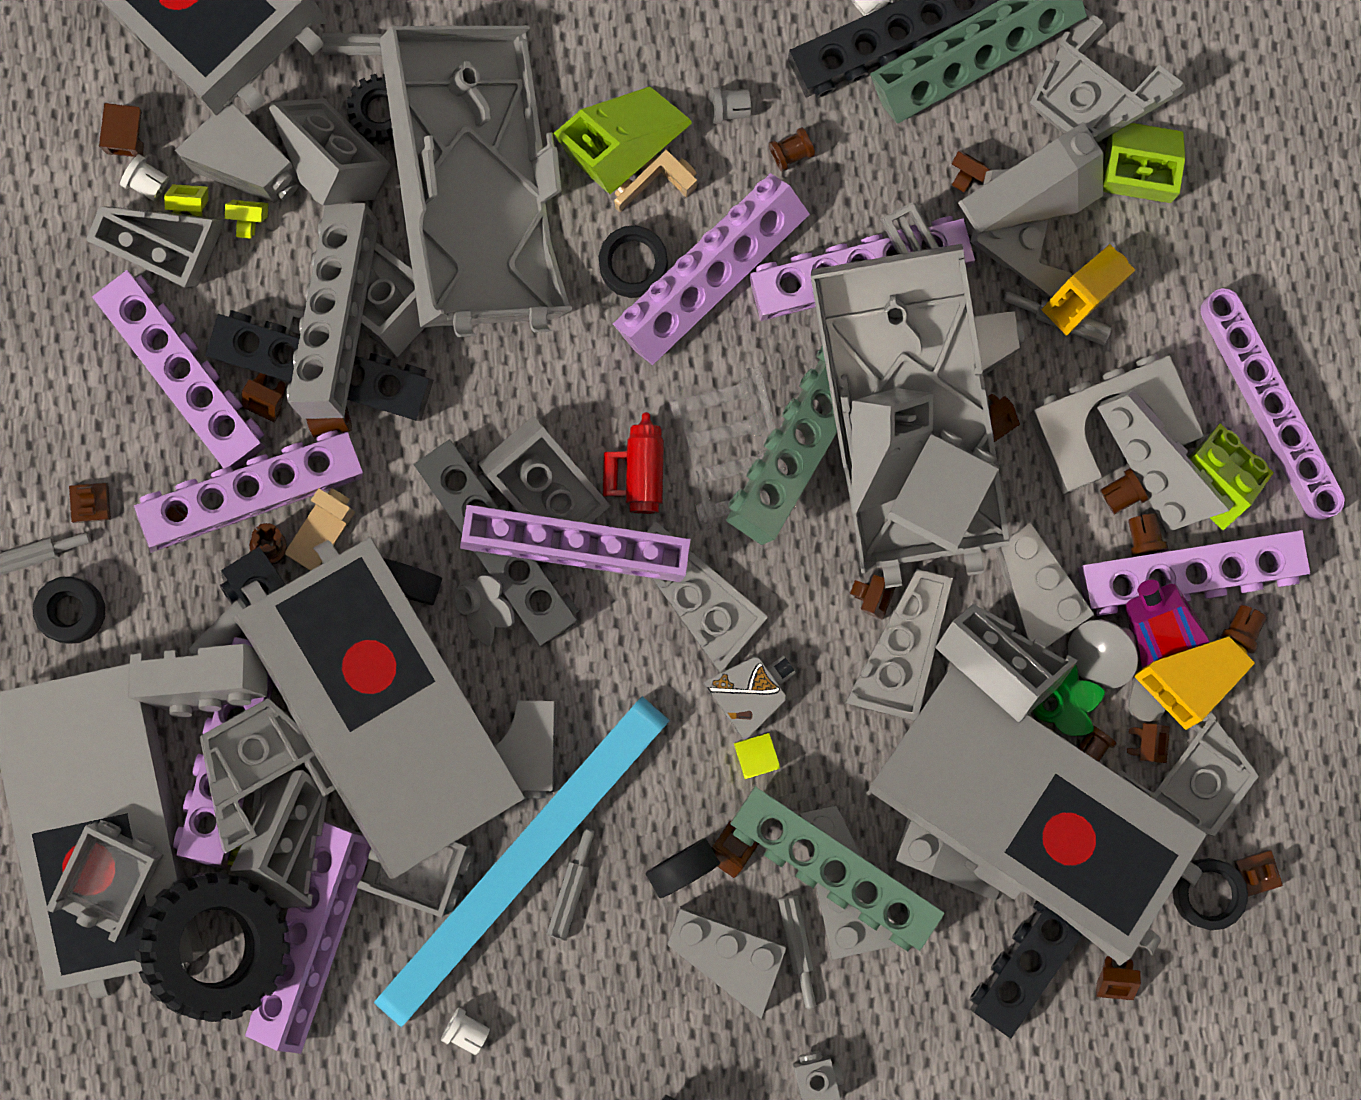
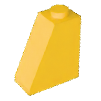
M1109 244L1070 277L1041 310L1067 336L1135 272V269L1129 264L1127 258Z
M1229 636L1153 661L1139 670L1134 677L1187 730L1201 722L1250 670L1255 662L1248 656L1245 648L1239 643L1234 642Z

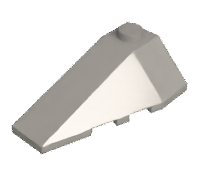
M1082 122L959 201L958 204L977 234L1015 227L1018 224L1033 221H1045L1049 218L1063 215L1064 217L1075 215L1103 196V152L1085 123Z

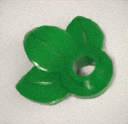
M1077 665L1073 667L1062 684L1033 710L1037 718L1047 723H1055L1062 733L1070 736H1084L1094 731L1092 721L1087 713L1095 710L1105 696V690L1099 685L1089 681L1078 680ZM1050 698H1055L1057 701V707L1053 711H1047L1045 708V702Z

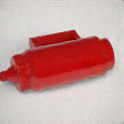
M648 412L642 414V420L638 425L631 426L630 437L627 439V451L604 452L603 497H626V503L630 504V513H659V505L663 504L664 440L661 427L653 425ZM618 459H627L626 490H617Z

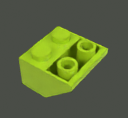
M1130 123L1109 135L1103 166V192L1172 203L1180 194L1185 164L1183 131Z
M1221 423L1188 457L1199 471L1204 469L1213 479L1211 484L1221 496L1226 494L1234 503L1230 511L1210 517L1222 530L1226 529L1252 505L1274 474L1264 459L1254 455L1241 443L1240 438L1233 431L1227 430Z

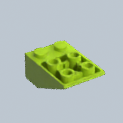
M649 86L579 110L556 130L554 135L571 161L606 192L611 194L691 125L692 121Z

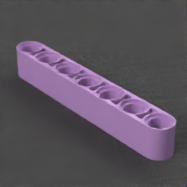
M1221 288L1214 291L1201 305L1200 312L1304 511L1315 520H1323L1337 515L1344 507L1345 498L1240 298L1230 289ZM1214 300H1221L1227 305L1228 313L1226 316H1220L1213 310ZM1231 332H1238L1244 337V348H1237L1232 345L1230 341ZM1249 364H1255L1261 369L1262 378L1260 381H1255L1249 377L1247 373V366ZM1266 396H1271L1278 401L1279 410L1277 414L1271 413L1265 408L1264 400ZM1284 428L1294 432L1296 436L1294 446H1289L1282 440ZM1301 461L1311 464L1313 468L1311 479L1301 475L1299 471ZM1319 493L1327 495L1330 500V508L1327 512L1317 506L1316 499Z

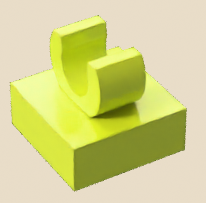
M172 184L164 195L165 210H173L172 213L181 214L182 211H188L194 216H202V210L208 202V187Z
M231 200L225 204V219L237 220L236 237L251 239L252 236H255L256 222H262L268 218L269 203Z

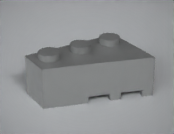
M102 206L97 211L86 241L178 285L192 287L198 286L226 219L117 206Z
M1030 522L1009 536L1010 545L1001 546L995 550L1021 636L1032 642L1038 638L1047 643L1046 647H1048L1092 617L1094 613Z
M972 604L952 621L935 648L1020 723L1062 684L1078 660L1069 655L1063 659L1045 649L1047 643L1038 638L1034 642L1014 632V625Z
M246 644L198 648V655L178 657L176 650L164 651L163 659H150L144 657L142 653L130 654L128 698L167 710L169 715L173 717H190L193 711H220L222 705L244 706L251 704L252 699L266 697L268 672L253 647Z
M303 770L289 771L270 781L251 823L257 836L241 845L230 869L235 875L249 879V882L253 885H260L268 892L267 897L270 900H276L282 908L311 907L313 895L308 894L311 871L317 870L318 859L313 857L316 837L322 836L327 795L322 796L309 774Z
M680 907L667 945L762 1019L786 950L785 944Z

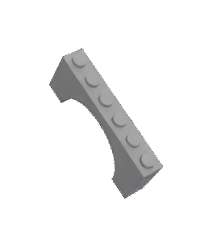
M517 700L512 724L503 739L495 746L520 791H524L525 798H546V791H554L555 701Z

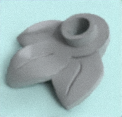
M482 575L477 580L468 579L461 582L454 590L453 601L457 610L467 615L468 627L483 644L489 646L493 642L495 627L514 625L515 618L511 605L507 600L500 597L502 583L491 575Z

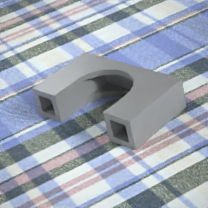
M1153 354L1137 361L1138 368L1125 373L1124 368L1121 367L1103 375L1104 382L1091 386L1090 381H1086L1070 388L1071 395L1058 400L1056 394L1035 402L1037 409H1034L1029 416L1062 495L1102 478L1085 436L1087 416L1092 407L1100 401L1133 389L1165 425L1163 430L1174 442L1179 441L1183 446H1186L1204 437L1170 355L1159 359L1157 354Z

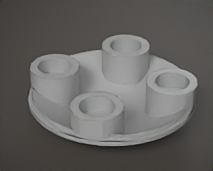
M1087 619L1072 632L1069 638L1068 655L1078 660L1076 665L1079 676L1083 680L1093 682L1104 689H1113L1125 685L1135 675L1138 667V652L1135 646L1136 636L1128 628H1121L1106 620Z

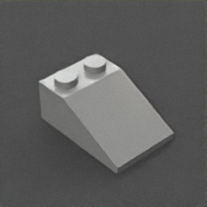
M325 98L271 102L269 109L298 179L311 193L312 198L322 205H332L375 199L391 164Z
M376 242L360 327L375 341L398 357L425 327H420L412 269Z
M534 416L478 463L486 476L519 513L590 524L611 506Z
M909 818L907 819L893 854V860L996 901L1000 890L977 877L976 873L964 866L967 860L971 861L970 859Z

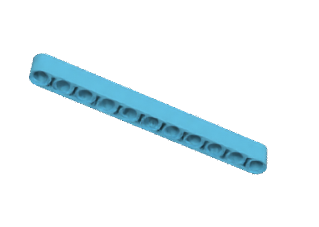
M642 696L379 995L374 1004L402 1028L670 720Z

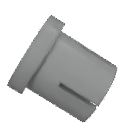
M719 87L710 88L709 103L713 124H721L722 120L750 118L751 100L748 89L720 91Z

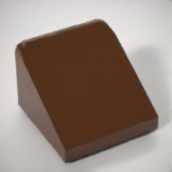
M729 821L711 848L720 862V865L717 867L735 878L744 868L759 843L754 841L750 847L735 837L733 832L736 828Z

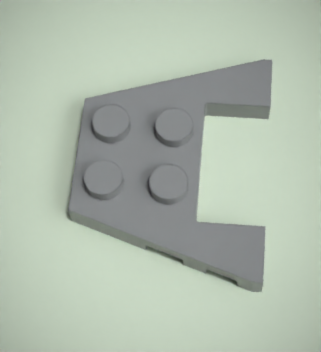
M1085 8L1087 17L1073 24L1068 32H1064L1054 61L1049 63L1030 104L1033 110L1064 134L1084 122L1095 141L1099 142L1182 94L1186 88L1181 80L1159 64L1134 92H1131L1082 53L1106 29L1104 22Z
M1009 169L987 171L983 186ZM1048 219L1040 222L1033 221L1018 224L1015 227L977 234L973 228L970 241L973 245L1005 269L1010 268L1023 278L1025 284L1032 289H1038L1046 295L1048 301L1072 275L1070 272L1039 262Z
M269 698L200 736L221 847L224 854L257 836L238 803V800L302 763L305 764L322 796H326L336 790L297 724Z
M1210 712L1201 722L1191 727L1198 732L1197 736L1154 793L1122 770L1118 775L1207 835L1214 837L1259 776L1231 737L1229 738L1220 726L1214 714Z

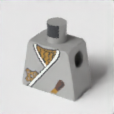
M784 655L768 667H765L759 657L755 656L707 679L703 684L741 738L746 740L787 699L779 685L795 675L796 672Z

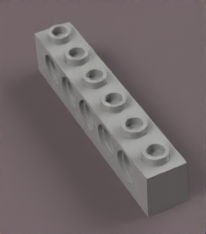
M366 203L325 205L323 218L318 224L319 239L317 250L312 255L313 271L310 284L306 287L307 302L305 313L299 323L300 339L298 349L293 354L294 370L292 381L287 387L288 403L302 419L344 418L379 226V220Z

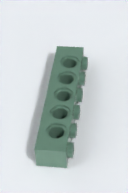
M997 1L870 73L882 106L897 124L913 117L919 111L937 101L943 100L949 94L976 81L979 77L1008 63L1016 56L1032 47L1040 45L1046 39L1062 30L1070 28L1076 22L1087 17L1083 1Z
M821 346L816 355L820 360L815 369L811 368L799 384L802 391L798 398H793L783 410L781 416L785 420L779 429L775 428L766 439L764 447L767 448L764 456L762 459H756L746 474V477L749 478L744 490L739 489L734 494L728 505L732 510L725 521L760 545L776 539L837 433L823 346ZM813 399L821 404L822 414H819L814 409ZM796 429L803 433L805 444H801L797 440L795 435ZM778 459H781L787 465V475L779 470ZM761 489L765 490L770 497L769 506L764 504L760 498Z
M754 786L730 822L736 828L733 832L735 837L750 847L756 841L767 848L764 854L765 857L780 867H783L786 862L799 870L795 877L813 889L817 883L828 889L830 892L827 898L844 910L850 904L861 911L858 919L877 931L879 926L882 925L893 934L889 940L907 952L912 946L921 951L945 914L756 786ZM769 818L778 819L783 828L781 835L774 840L766 839L761 833L763 822ZM801 839L809 840L814 848L812 856L804 861L796 859L792 852L793 845ZM833 860L842 862L845 868L844 876L838 881H829L824 875L826 864ZM865 881L872 882L876 888V895L869 902L859 901L855 894L857 886ZM894 903H903L907 908L905 920L900 923L890 922L887 917L888 908Z

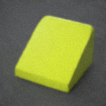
M769 733L734 743L744 779L780 769Z

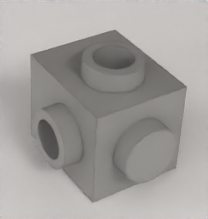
M821 1051L800 1055V1062L793 1063L801 1100H841L838 1086L844 1085V1080L839 1062L832 1064L830 1056H822Z

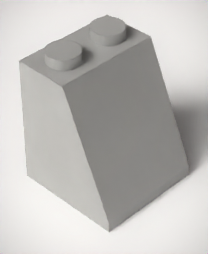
M232 102L217 115L212 114L175 150L194 173L272 203H276L280 198L282 200L288 199L298 188L297 182L299 179L291 162Z
M1015 311L974 316L983 376L1010 360L1020 348L1019 343H1024L1022 321H1016Z
M942 429L940 435L935 432L931 433L894 502L887 519L955 554L1000 465L994 463L996 456L979 447H976L974 452L960 445L962 442L960 437Z

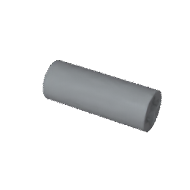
M237 601L188 648L192 655H198V648L232 645L234 637L239 638L244 633L234 621L237 612L243 610Z

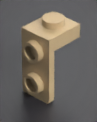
M665 150L660 156L656 154L640 169L643 172L634 181L628 179L616 190L615 195L617 198L614 200L615 208L621 212L660 173L687 198L697 188V179L694 177L697 173L686 160L681 158L677 161Z
M332 487L328 493L318 488L311 499L316 505L285 551L288 557L310 571L323 563L313 548L326 540H329L334 546L355 514V511L347 506L350 499Z

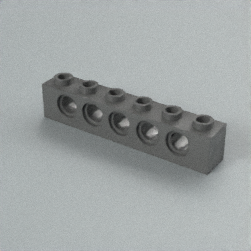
M449 439L413 465L462 533L466 505L483 502L488 508L509 510L504 503L497 507L489 496L495 490L484 474L481 473L476 477L468 465L474 460L461 443L455 447ZM456 472L464 473L467 477L465 487L459 491L450 490L447 484L449 477ZM474 551L490 575L502 583V592L541 647L578 623L574 617V614L579 612L578 608L567 593L560 597L555 590L553 584L558 580L546 563L539 567L535 560ZM517 562H525L530 566V575L524 581H515L510 576L511 567ZM538 592H547L551 596L552 603L546 611L538 612L531 606L532 597Z

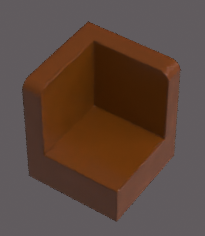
M104 103L99 147L106 154L136 157L138 154L143 156L144 143L139 138L141 109L136 106Z

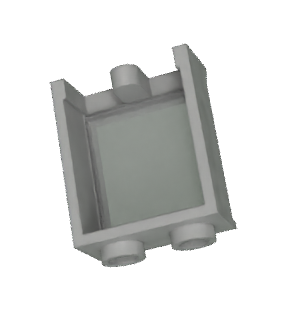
M100 820L99 824L94 822L84 827L46 910L53 913L63 909L77 916L76 922L81 926L91 928L96 925L111 932L108 940L117 942L125 937L129 924L163 854L154 851L156 846L150 841L140 837H134L131 840L120 834L121 828Z
M455 841L398 877L390 879L371 848L368 859H370L364 878L359 881L357 888L442 918L447 910L453 912L460 895V890L455 889L459 874L466 876L473 855L467 853L468 844Z

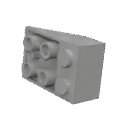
M893 388L852 400L850 414L852 423V447L850 450V459L852 461V484L850 486L852 513H859L897 499L933 431L934 393Z

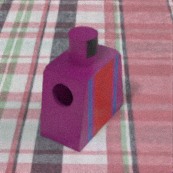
M1153 579L1146 580L1138 586L1139 596L1126 603L1129 628L1136 636L1135 646L1142 668L1153 661L1210 643L1197 614L1176 584L1160 587L1158 581Z

